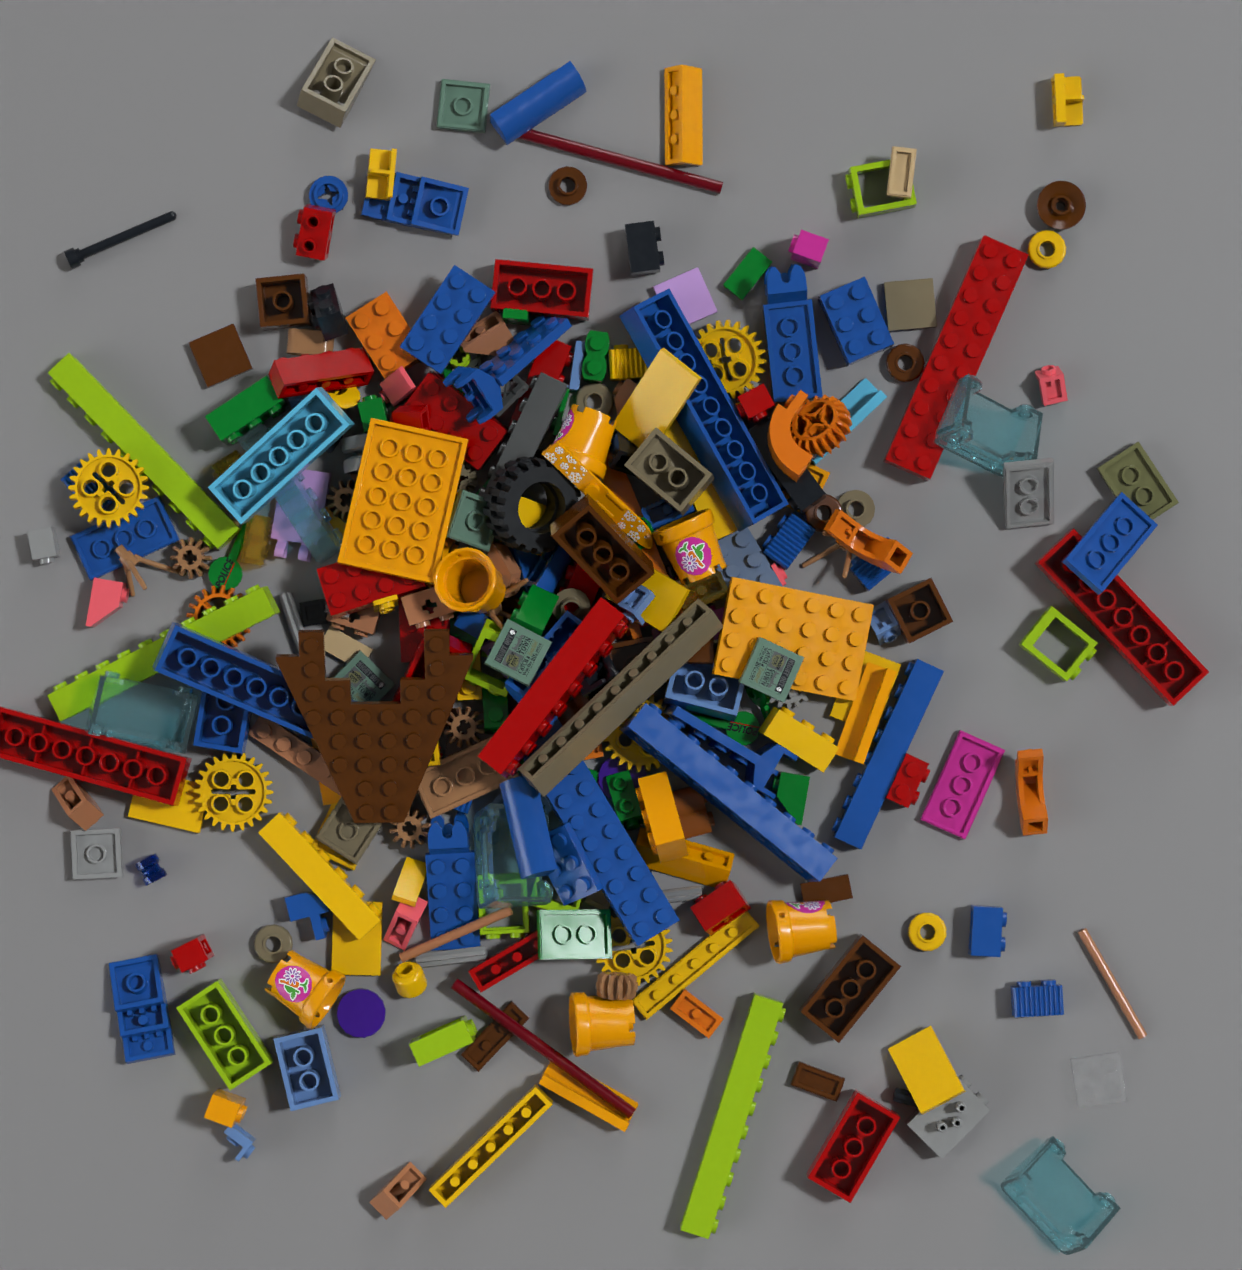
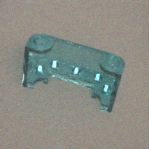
M968 374L960 378L955 386L936 430L935 443L959 457L1002 477L1003 463L1037 459L1043 413L1027 404L1020 405L1012 410L979 393L982 389V382L976 376Z
M106 670L105 675H99L85 731L87 734L100 736L104 733L106 737L112 736L156 745L160 748H165L166 746V748L173 749L174 752L186 754L198 695L194 694L193 689L189 687L179 686L178 690L120 678V673Z
M489 803L475 814L473 822L478 907L480 909H497L549 904L553 896V889L547 880H542V876L521 879L504 804ZM543 805L545 818L548 826L549 816L546 813L545 805Z
M1052 1136L1047 1138L1001 1183V1189L1056 1249L1063 1254L1070 1255L1087 1249L1121 1208L1117 1205L1115 1198L1107 1192L1094 1193L1063 1160L1066 1155L1065 1145L1059 1139Z

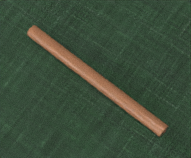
M506 906L401 952L399 957L402 962L408 961L513 915V911L510 906Z
M1086 928L1080 930L1078 934L1135 1034L1138 1039L1147 1036L1146 1031Z

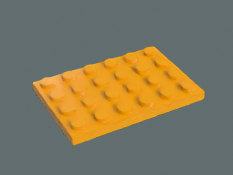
M371 418L337 563L434 585V575L437 565L442 559L468 439Z
M730 577L721 623L723 628L719 634L712 674L740 679L758 637H761L804 657L791 689L856 701L874 605Z

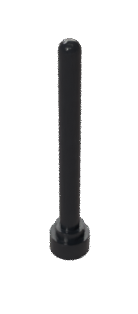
M174 211L167 212L81 250L79 248H70L64 251L70 267L74 269L81 266L85 258L174 221L177 215Z

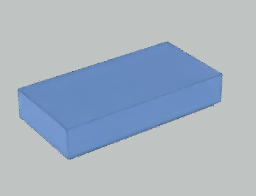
M576 340L569 386L571 392L579 391L585 351L584 341Z

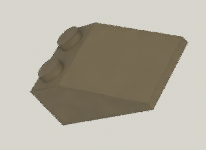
M332 37L302 87L297 106L341 128L376 59Z
M657 428L651 432L624 464L628 470L682 516L714 480V476L710 471Z

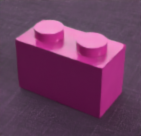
M801 229L799 236L794 234L788 252L792 253L791 260L818 269L829 239Z

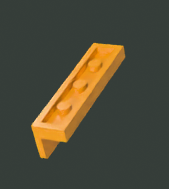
M687 65L664 68L665 165L689 164L700 166L703 164L702 69Z
M869 662L866 664L858 686L856 701L852 702L837 744L839 749L836 755L864 764L897 671Z
M640 827L635 847L649 869L711 887H716L719 883L728 881L734 853L685 840L688 856L660 863L658 855L653 856L646 828Z
M552 1062L548 1064L539 1080L540 1085L618 1129L626 1131L631 1117L628 1119ZM599 1081L635 1109L638 1107V1102Z

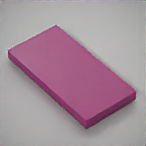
M959 730L920 820L966 839L1005 750Z

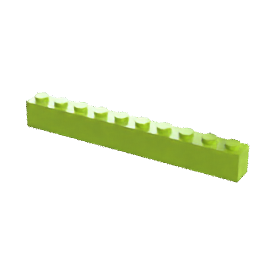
M68 353L48 372L52 377L50 380L52 385L57 390L61 391L64 389L69 394V397L66 399L76 409L81 407L86 412L84 418L92 426L98 424L103 430L100 434L110 444L115 442L120 447L122 457L129 453L132 461L138 460L136 469L143 467L145 470L140 476H147L154 482L151 487L161 497L165 494L171 500L169 506L177 514L184 513L188 518L185 522L195 532L199 529L205 535L203 541L211 549L216 547L222 550L239 533L241 528L71 353Z
M259 584L245 590L247 595L241 598L235 595L223 601L225 606L219 609L213 606L202 612L203 617L197 620L191 617L181 622V625L222 642L280 613V610L268 586L260 588ZM169 629L159 634L161 638L154 642L150 638L139 643V649L132 653L128 649L116 655L118 660L112 663L106 660L96 665L97 670L90 674L88 671H84L74 676L75 681L70 684L64 681L52 687L54 692L47 696L60 722L159 674V672L154 671L152 666Z
M755 992L753 994L682 1218L681 1231L709 1239L710 1234H715L719 1220L715 1218L718 1209L723 1210L726 1196L723 1195L725 1186L730 1187L734 1176V1173L730 1172L733 1162L738 1163L741 1149L738 1148L740 1139L745 1140L749 1126L745 1125L748 1115L752 1116L754 1113L756 1102L753 1101L755 1092L760 1093L764 1079L760 1078L763 1069L767 1070L771 1055H768L770 1045L775 1046L779 1032L775 1031L777 1022L782 1023L786 1008L782 1007L783 1002Z

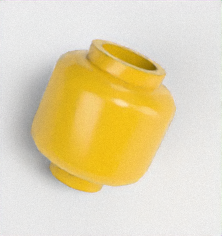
M415 962L399 964L392 974L395 988L398 994L404 998H415L421 995L427 987L424 971Z

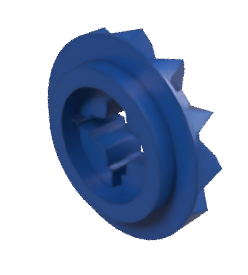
M320 177L310 188V203L315 206L335 209L337 213L343 210L348 201V190L345 184L337 177ZM325 186L328 187L331 193H339L332 197V205H330L327 199L321 198L326 194Z

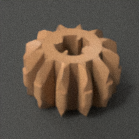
M342 480L338 481L340 490L331 486L330 489L336 494L335 496L327 495L326 497L329 500H334V503L327 505L328 509L337 507L333 516L337 517L342 512V521L347 520L350 505L346 504V507L342 505L344 503L342 497L344 495L349 496V494L353 497V480H348L347 488H345Z
M189 537L188 545L183 539L179 540L182 548L173 546L172 549L178 552V555L170 556V560H178V562L172 568L174 570L181 568L179 575L182 577L187 571L189 579L194 578V571H196L199 577H202L203 572L200 568L203 567L209 570L210 566L204 564L205 560L211 561L213 559L212 556L204 555L210 551V547L207 546L201 549L204 541L199 539L195 544L193 537ZM189 552L197 556V560H193L194 564L191 565L190 561L186 560V555L190 556Z
M457 707L458 716L456 717L450 712L449 717L453 719V722H446L445 725L451 726V729L445 730L444 734H454L449 739L450 743L459 738L457 743L459 748L463 745V739H466L467 747H471L470 738L472 737L478 743L480 739L475 733L484 734L485 732L483 729H477V725L484 724V720L475 722L474 719L480 713L476 711L472 716H469L471 707L466 708L465 715L462 714L461 707ZM466 720L465 723L469 722L471 728L467 729V734H462L463 731H458L457 727L461 725L460 721Z
M418 808L414 810L413 815L410 814L409 809L404 823H391L397 825V828L390 829L389 833L398 832V836L394 837L393 841L397 842L402 838V848H405L407 841H410V847L414 849L416 846L415 839L420 845H423L424 840L420 835L428 837V832L423 831V828H429L431 823L422 824L421 821L426 819L427 815L423 814L418 818ZM408 821H411V824L417 827L413 831V835H410L409 831H404V826L408 825L406 823Z
M602 972L598 975L596 981L597 996L610 1000H631L635 998L636 991L638 990L637 976L625 972Z

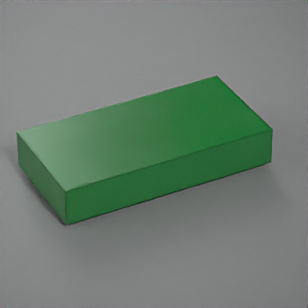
M753 247L723 286L742 301L769 268L772 261Z
M505 308L503 309V321L505 324L529 326V314L527 310Z

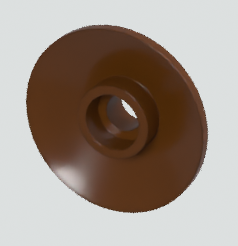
M1055 181L1048 184L1040 192L1037 199L1039 217L1047 226L1053 229L1065 230L1072 228L1080 222L1086 210L1084 194L1079 187L1068 181ZM1056 203H1063L1064 210H1057Z

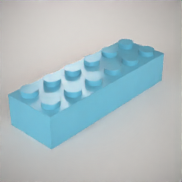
M317 387L208 488L240 524L247 523L355 423L322 387Z

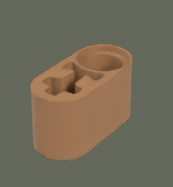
M296 328L288 330L287 354L301 356L304 354H320L325 351L333 352L334 339L325 341L322 331Z

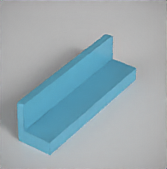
M866 378L841 400L850 412L852 425L849 427L850 432L887 398L881 390L878 391ZM817 455L814 459L812 458L811 463L816 465L823 458Z

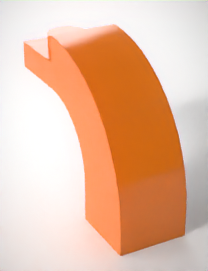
M802 390L796 396L792 394L784 405L786 408L778 403L772 414L767 433L768 447L774 462L783 473L796 482L813 458L811 454L795 443L790 431L791 422L808 398V395Z
M835 509L823 529L836 539V543L849 552L879 568L893 573L901 574L913 554L897 540L884 538L869 531L840 509Z
M1042 749L1017 751V759H1015L1017 802L1023 836L1047 834L1048 814L1043 790L1044 755Z

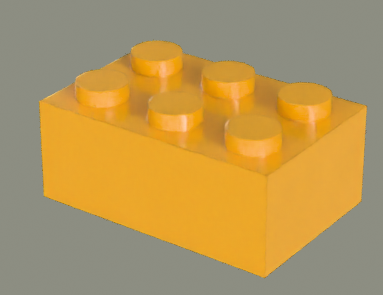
M664 771L638 778L639 787L635 788L653 856L658 855L660 863L688 856L686 841L667 772Z

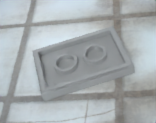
M1053 458L1003 463L1005 529L1054 524Z

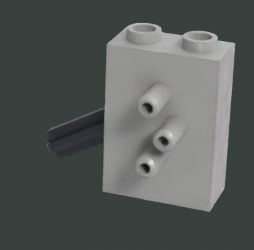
M962 1074L959 1076V1079L966 1092L923 1115L917 1109L905 1121L941 1159L990 1111L986 1106L989 1101L979 1091L974 1094L969 1089L972 1084ZM899 1087L894 1090V1102L918 1108L909 1090Z

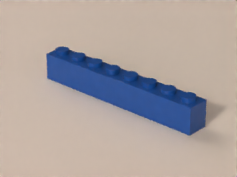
M915 659L914 663L909 661L904 671V675L907 678L903 685L899 683L893 697L897 698L894 706H888L883 717L886 723L883 729L878 728L873 738V742L876 743L873 751L868 750L864 762L866 766L862 774L857 773L852 783L855 790L852 796H846L842 805L845 811L841 818H836L831 830L835 832L833 837L862 849L944 673L943 670L919 659Z

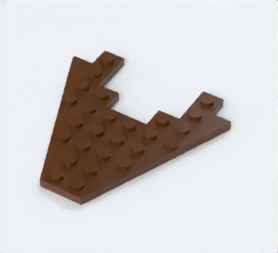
M424 629L425 677H401V701L352 702L351 678H326L324 630H299V654H277L276 662L354 823H404L473 660V653H450L449 629Z

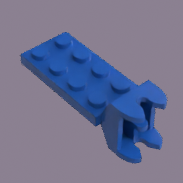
M791 264L787 273H780L775 266H771L766 270L764 276L767 304L763 305L773 402L787 401L792 394L796 396L800 390L808 395L807 399L815 398V396L822 397L812 299H807L805 273L801 266L797 264Z
M539 316L531 322V326L528 329L516 334L513 342L500 348L496 352L497 355L492 360L480 365L479 369L458 366L444 379L443 384L445 387L453 383L456 389L461 387L466 394V400L470 401L474 408L466 416L469 423L477 419V422L482 424L503 409L500 386H504L572 327L567 318Z
M668 704L663 712L669 716L667 720L672 719L682 728H685V726L689 728L687 733L695 738L704 741L706 739L709 740L708 745L713 749L724 753L729 752L730 759L746 766L745 782H751L758 788V793L773 800L776 795L764 788L771 774L778 775L779 772L775 770V767L781 757L784 756L794 761L798 759V756L779 744L771 742L753 752L679 706Z
M460 811L454 817V825L450 823L445 824L442 815L432 818L428 832L429 853H425L431 939L479 919L475 850H470L468 818ZM480 929L431 951L481 946Z

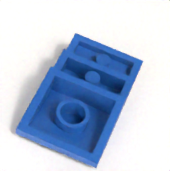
M396 172L392 199L385 201L364 197L360 216L459 236L469 188L427 177H416Z
M154 954L109 963L114 1007L118 1016L120 1037L123 1040L125 1062L131 1064L176 1055L158 955Z

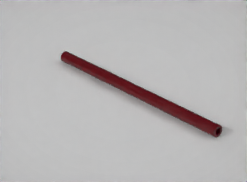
M531 129L518 138L718 194L721 193L723 185L721 181Z
M456 979L451 986L452 990L628 1119L636 1110L633 1106L460 979Z

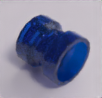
M156 853L134 864L137 871L142 872V880L145 886L168 875L165 869L158 864L160 859Z

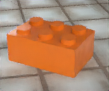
M387 291L346 317L349 325L384 379L401 366L408 370L420 362V360L400 348V345L411 329Z

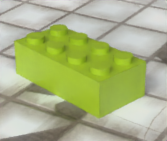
M222 979L214 982L176 1007L229 1090L237 1087L274 1062V1058Z

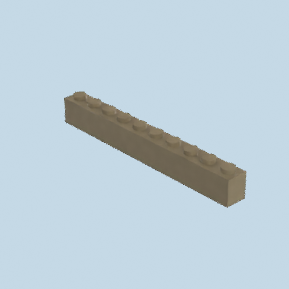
M697 599L527 759L518 770L529 784L545 797L723 628L713 610Z

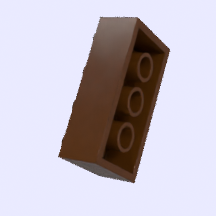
M589 494L585 495L550 524L551 536L616 604L655 574L653 562Z
M860 933L799 1010L830 1037L840 1043L901 966Z

